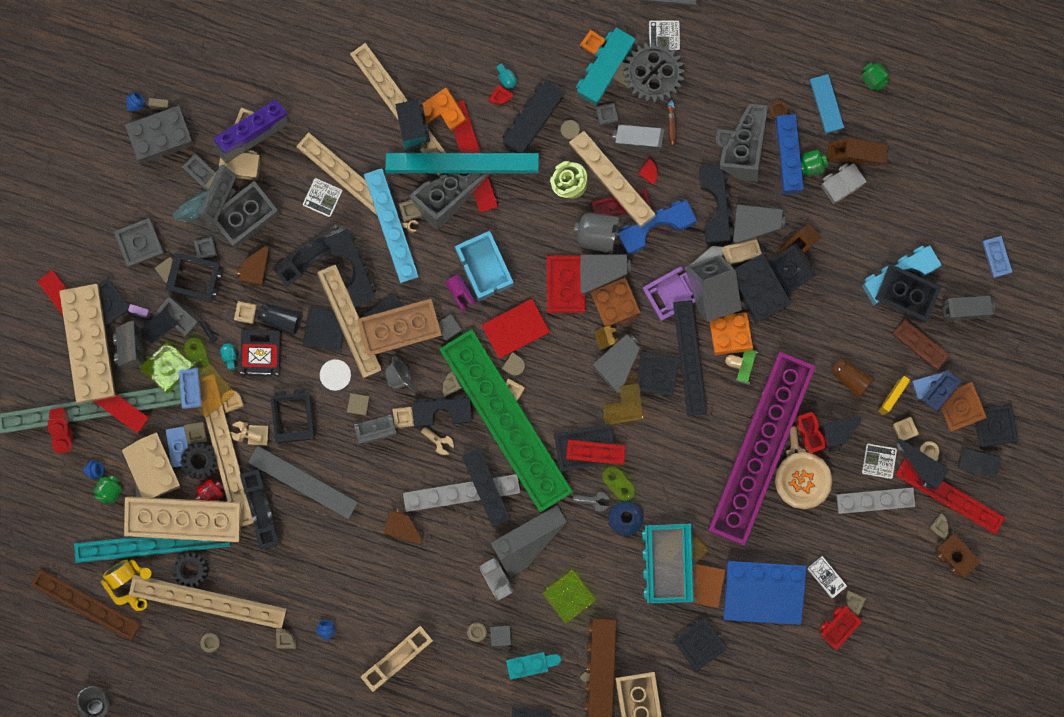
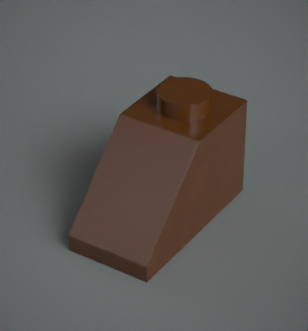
M808 224L794 235L776 254L779 255L796 243L803 254H805L822 237Z
M264 246L244 260L242 267H238L237 277L241 283L264 287L270 255L269 247Z
M395 509L394 512L390 511L384 534L421 545L422 539L409 516H406V512Z

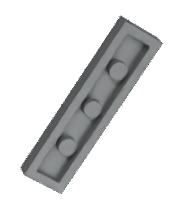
M913 488L836 495L838 514L915 507Z

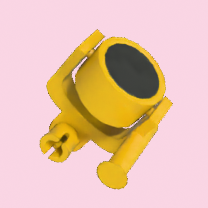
M124 560L109 569L103 575L106 581L102 580L100 583L115 604L123 605L128 602L134 610L142 611L147 607L146 599L130 596L129 593L116 597L111 590L126 583L136 573L142 579H149L151 577V570L149 568L138 567L134 560L129 562ZM138 600L142 601L140 606H137Z

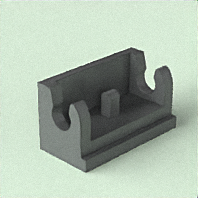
M175 296L168 297L157 310L160 313L167 309L177 324L175 328L184 336L193 333V329L202 323V320Z
M392 415L354 424L359 445L397 435Z

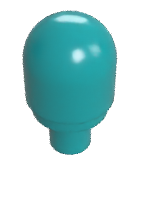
M502 63L499 64L496 68L500 73L498 77L503 86L508 89L515 87L517 79L512 70H506Z
M226 343L221 347V357L223 362L227 363L228 370L236 369L234 361L237 360L236 349L232 344Z

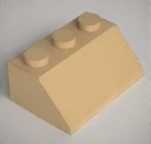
M157 432L136 441L122 450L142 497L158 498L181 488Z

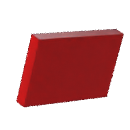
M547 256V313H585V296H580V256Z
M533 299L481 325L499 359L550 333Z

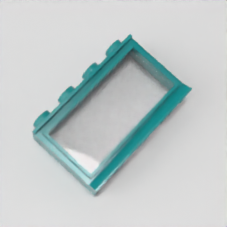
M694 524L645 525L642 538L643 541H646V549H643V560L646 561V569L643 571L644 580H647V588H644V598L647 600V603L697 602V598H694L693 589L696 586V580L693 579L695 559H693L692 548L695 547V542L692 540V529H695Z

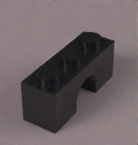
M455 396L454 400H447V397L435 398V401L430 402L427 399H416V403H412L414 428L433 426V417L440 410H445L451 414L453 425L472 423L470 398L466 399V396Z

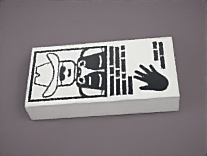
M823 556L807 568L831 599L847 587Z

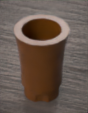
M841 358L831 370V373L857 399L863 395L875 379L855 367L852 363L847 362L844 358Z

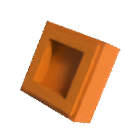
M590 29L580 47L595 56L598 49L606 41L605 38Z

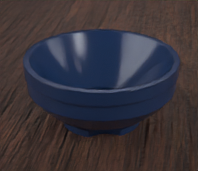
M632 501L616 503L611 508L608 517L611 528L623 536L635 534L641 528L644 520L641 508ZM623 512L631 513L632 521L630 523L622 522L621 514Z

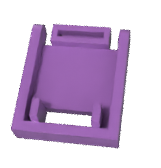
M682 266L642 288L660 321L674 315L673 302L692 300V304L696 303L695 299L691 298L693 292L687 273L678 276V273L684 270ZM655 292L658 293L665 305V308L659 310L651 296Z

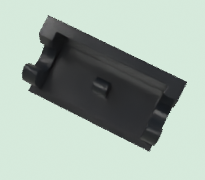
M962 446L958 468L997 478L1002 458L999 455Z

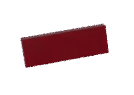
M647 188L637 190L636 192L651 208ZM614 196L591 201L594 213L611 216L627 213Z

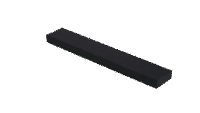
M692 300L673 302L687 417L707 414Z

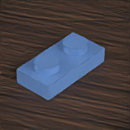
M1002 236L983 241L982 244L992 277L996 278L1011 274L1012 269Z

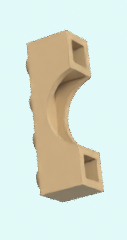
M419 626L389 654L361 676L362 680L373 692L376 691L431 644L433 640Z

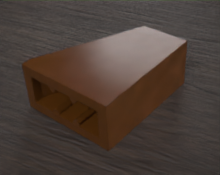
M845 138L828 143L827 162L854 163L867 166L886 164L888 153L887 145L854 138Z

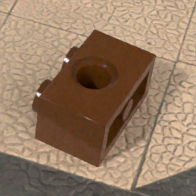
M955 533L951 534L935 549L937 552L936 557L942 563L946 562L951 567L949 569L950 572L957 578H965L981 562ZM954 552H958L961 556L958 563L952 559Z

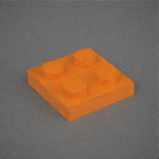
M747 313L726 315L715 321H709L714 355L753 351Z

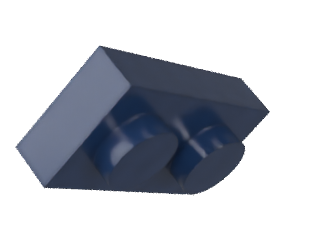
M946 370L922 400L939 412L962 382Z

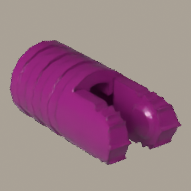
M460 274L445 282L462 312L467 309L461 297L462 295L466 297L470 305L476 304Z

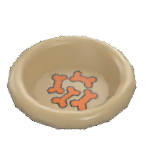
M799 452L791 454L781 462L776 471V489L783 501L793 508L809 509L817 507L826 500L831 492L832 475L830 468L823 459L813 453Z

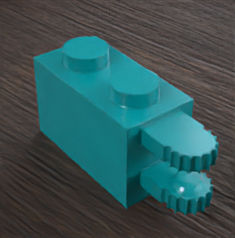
M543 652L506 660L510 680L548 672V667L559 665L561 656L557 654L545 656Z

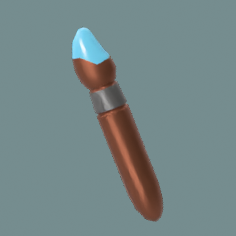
M670 100L667 105L669 143L673 147L676 143L674 114L676 110L673 101Z

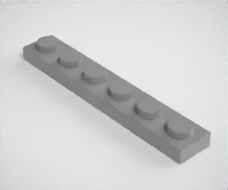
M516 474L493 478L500 497L520 494ZM473 481L403 493L406 512L480 500Z

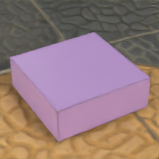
M132 304L129 306L128 311L131 314L146 319L150 317L151 312L148 309Z

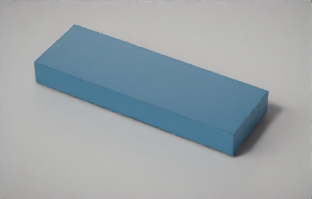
M829 75L810 79L825 134L844 129Z

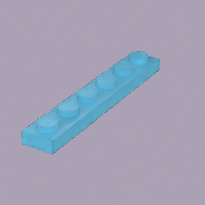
M383 169L364 174L399 282L403 283L418 278Z

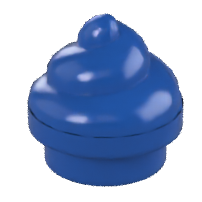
M137 92L129 94L126 98L127 111L141 110L144 107L145 99Z
M92 460L87 463L83 472L90 479L96 480L102 477L104 467L101 462Z
M323 620L318 623L316 631L322 639L328 641L336 632V627L333 621Z

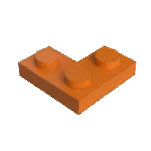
M444 88L422 103L427 125L439 116H442L449 129L453 130L467 120L448 88Z

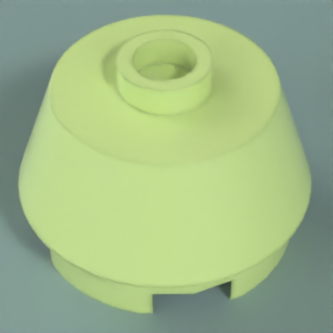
M565 161L555 167L556 171L550 178L553 191L558 196L574 199L580 197L586 191L587 173L583 166L578 163Z

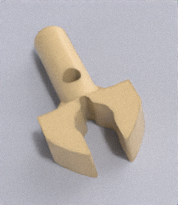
M239 421L232 425L239 427L240 431H242L238 434L230 432L232 438L236 441L243 442L245 437L257 442H262L264 439L263 435L249 431L247 423Z
M792 426L790 430L791 448L785 451L786 458L793 454L795 450L797 453L806 452L805 449L799 447L797 427Z
M427 427L421 430L422 434L437 445L435 451L438 454L449 455L446 450H443L441 443H447L454 449L453 441L449 436L440 438Z

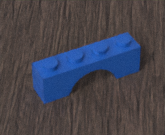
M796 114L777 116L775 119V131L780 152L782 195L799 194L803 191Z
M681 200L671 204V208L667 210L662 208L654 212L656 217L641 228L638 224L632 227L630 224L622 227L617 237L626 255L629 256L644 249L646 234L655 226L668 225L679 232L696 224L697 220L687 200L684 202Z

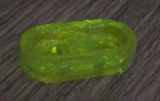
M198 338L188 339L184 345V350L190 368H197V363L202 362L203 367L199 369V376H203L210 370V363L204 344ZM192 344L197 345V349L194 351L190 348Z
M608 467L605 469L602 479L607 487L619 500H630L634 495L633 485L618 468ZM613 473L616 476L615 480H609L608 475ZM622 488H626L628 490L627 495H623L621 493Z

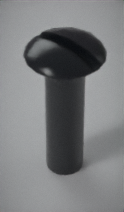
M205 321L202 322L200 325L209 338L208 343L216 342L218 337L212 334Z

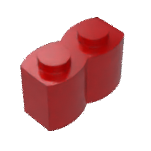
M64 407L50 409L48 431L52 436V447L56 454L71 452L73 432L68 425L69 415Z
M810 412L797 417L796 427L800 435L803 436L802 443L807 453H816L825 448V440L818 430L819 425L816 416Z

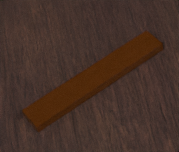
M42 569L38 570L30 585L130 641H133L142 625Z

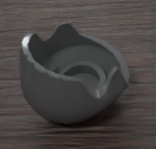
M89 686L84 688L77 696L78 710L83 717H103L109 710V699L98 687Z

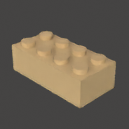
M655 672L615 678L621 717H662Z

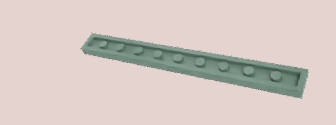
M180 384L118 394L119 397L139 411L182 404ZM75 401L0 414V434L47 427L50 409L64 407L69 415V423L113 415L93 401L79 404Z

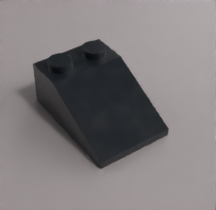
M889 264L875 299L899 314L921 324L928 321L941 286Z

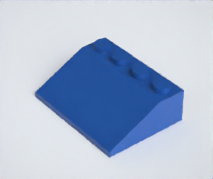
M726 562L723 620L801 625L806 566Z

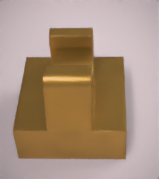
M606 326L594 332L599 350L606 349L619 341L618 338L614 339L612 334L616 331L615 328Z

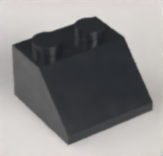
M861 416L825 423L818 427L825 440V448L823 450L829 449V452H834L842 449L861 422Z

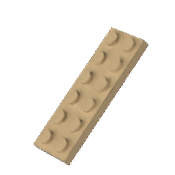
M92 284L61 290L60 298L76 403L116 397L99 285Z
M125 497L124 536L227 542L240 541L241 502Z

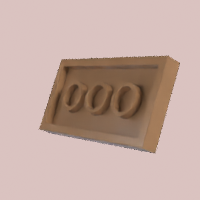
M432 299L357 319L367 357L442 336Z

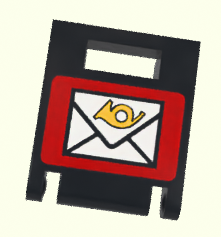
M241 330L240 376H245V368H248V376L272 377V369H275V377H279L280 331ZM252 334H270V342H252Z

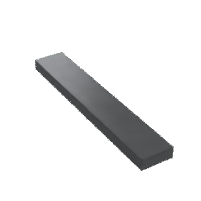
M257 446L248 461L249 464L347 519L351 517L358 504L355 500Z

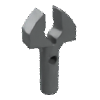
M598 492L595 497L573 495L572 500L577 503L593 505L596 512H602L609 506H601L596 501L610 499L605 493Z

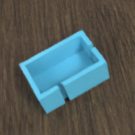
M490 231L455 246V251L461 264L464 266L465 273L478 301L494 295V290H497L499 293L514 285Z

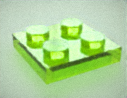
M166 342L139 369L162 391L168 394L180 382L179 370L194 369V366Z
M573 569L542 593L565 624L596 601Z

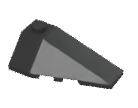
M749 104L739 120L737 128L732 132L730 140L722 150L720 168L739 180L758 182L768 112L767 105Z
M491 173L444 174L439 179L423 183L410 195V198L422 216L438 230L456 213Z
M558 506L553 507L491 543L492 548L510 578L526 569L567 523Z

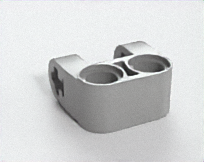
M495 558L479 566L496 600L499 601L514 592Z

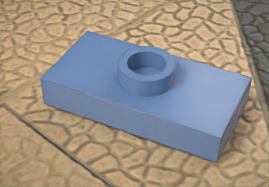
M199 369L179 370L182 409L202 407Z
M944 372L912 381L917 400L922 399Z
M184 427L167 429L166 435L172 468L182 467V464H180L181 454L189 447Z

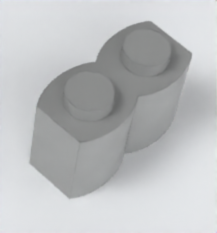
M848 163L838 169V174L833 175L831 173L823 179L824 183H822L821 187L833 205L865 185L866 180L854 163L850 166Z

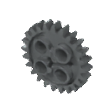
M652 42L651 47H648L647 43H644V49L637 46V53L632 50V57L626 58L630 64H624V67L628 69L623 71V75H628L624 82H630L627 89H634L632 95L634 96L638 93V100L646 97L645 101L647 103L651 98L655 104L656 99L659 98L662 103L664 96L670 99V92L676 95L677 91L675 88H681V84L678 82H682L684 78L679 75L684 74L685 70L679 68L683 66V62H677L680 59V55L674 57L675 50L669 52V45L662 48V43L660 42L658 47H655V43ZM650 56H656L658 58V62L651 63L648 60V58ZM662 61H666V63L658 69L657 74H653L649 78V80L644 85H642V82L649 77L650 72L655 71ZM666 68L670 69L672 71V75L665 76L663 75L662 70ZM642 69L645 75L639 77L635 74V70ZM651 82L658 83L659 88L655 90L651 89L649 87V84Z

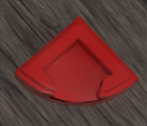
M498 85L488 99V102L495 105L505 104L514 95Z
M649 158L638 175L654 185L657 179V168Z

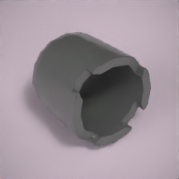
M598 213L584 214L580 222H576L574 227V234H577L579 245L586 249L613 254L615 248L613 246L614 239L618 235L620 217Z

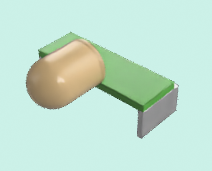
M754 350L745 351L743 358L734 355L726 357L725 362L728 366L739 369L736 381L745 384L750 383L748 382L755 355L758 352Z

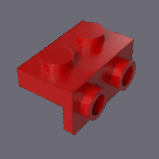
M839 606L832 614L834 618L830 622L825 621L819 628L821 630L819 636L835 650L845 642L862 622L849 610L848 606Z

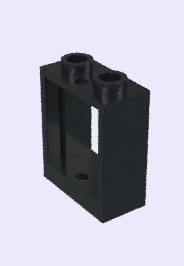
M174 253L165 290L169 293L211 303L212 298L216 299L218 288L215 285L217 280H221L223 269H220V263ZM182 261L213 268L207 295L175 287Z
M301 389L295 390L294 394L276 392L275 396H270L276 444L315 440L309 392ZM305 400L308 431L280 434L277 402Z

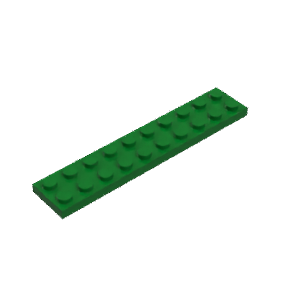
M471 329L440 348L439 350L538 511L541 513L573 493L473 330Z

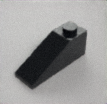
M898 439L895 444L916 478L922 482L921 486L929 491L931 489H938L949 469L902 439Z

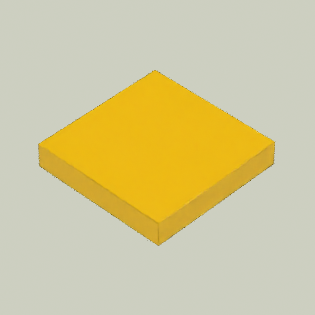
M903 376L897 381L879 408L878 412L885 415L892 409L910 382V379Z

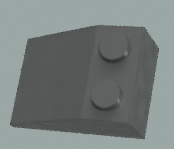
M129 321L117 327L116 333H113L114 345H117V352L114 353L115 364H118L120 368L144 367L142 329L134 321Z

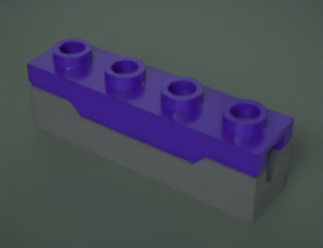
M275 99L214 137L215 152L225 163H228L287 126V112Z

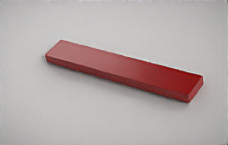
M464 100L458 101L457 104L467 118L465 122L453 129L460 153H480ZM487 177L473 193L479 213L498 208L489 178Z
M905 459L895 474L899 479L994 535L998 532L1005 517L944 481L941 482L936 490L931 489L929 491L921 486L922 482L916 478Z

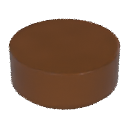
M781 100L774 101L769 107V114L773 119H776L777 116L787 115L788 106Z

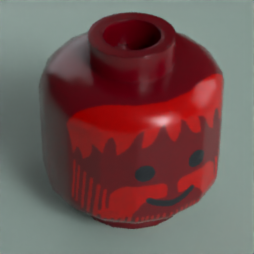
M207 479L196 488L197 494L195 496L198 500L221 501L224 498L222 492L224 487L218 480L214 482L212 479Z

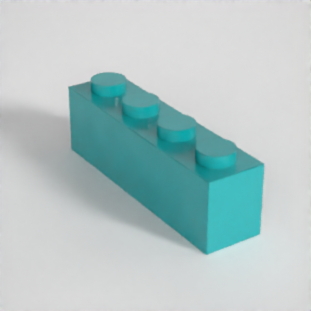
M617 27L613 32L610 31L605 38V41H607L604 48L600 47L595 55L597 57L594 64L591 62L585 71L588 73L585 79L581 78L576 86L578 89L577 95L597 106L613 80L612 77L635 44L636 39Z

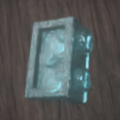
M208 190L187 201L177 211L173 212L174 220L191 222L198 218L199 210Z

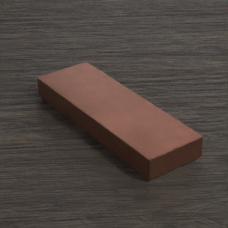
M906 319L892 334L936 370L950 356Z

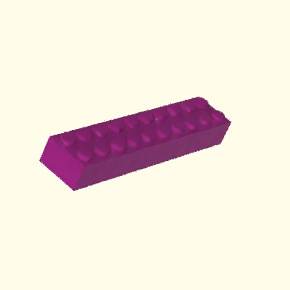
M782 352L777 354L707 532L741 546L746 544L815 369L814 365Z

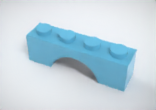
M921 246L913 251L915 253L913 256L908 258L905 255L897 260L899 264L895 265L903 270L914 272L924 277L938 269L941 263L931 246L926 248ZM888 266L881 270L882 274L878 276L873 274L866 278V283L862 286L873 306L879 303L875 297Z

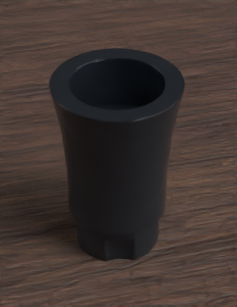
M263 303L258 312V320L280 329L293 337L297 334L303 317L302 311L290 310Z

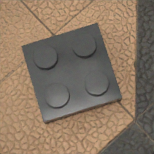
M150 218L114 231L128 268L164 254Z

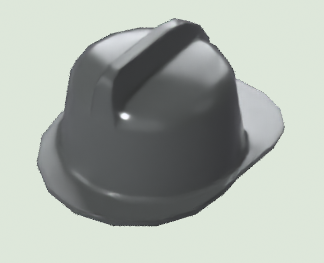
M393 356L392 362L385 370L388 385L393 389L407 386L412 391L417 392V386L411 377L407 365L398 356Z

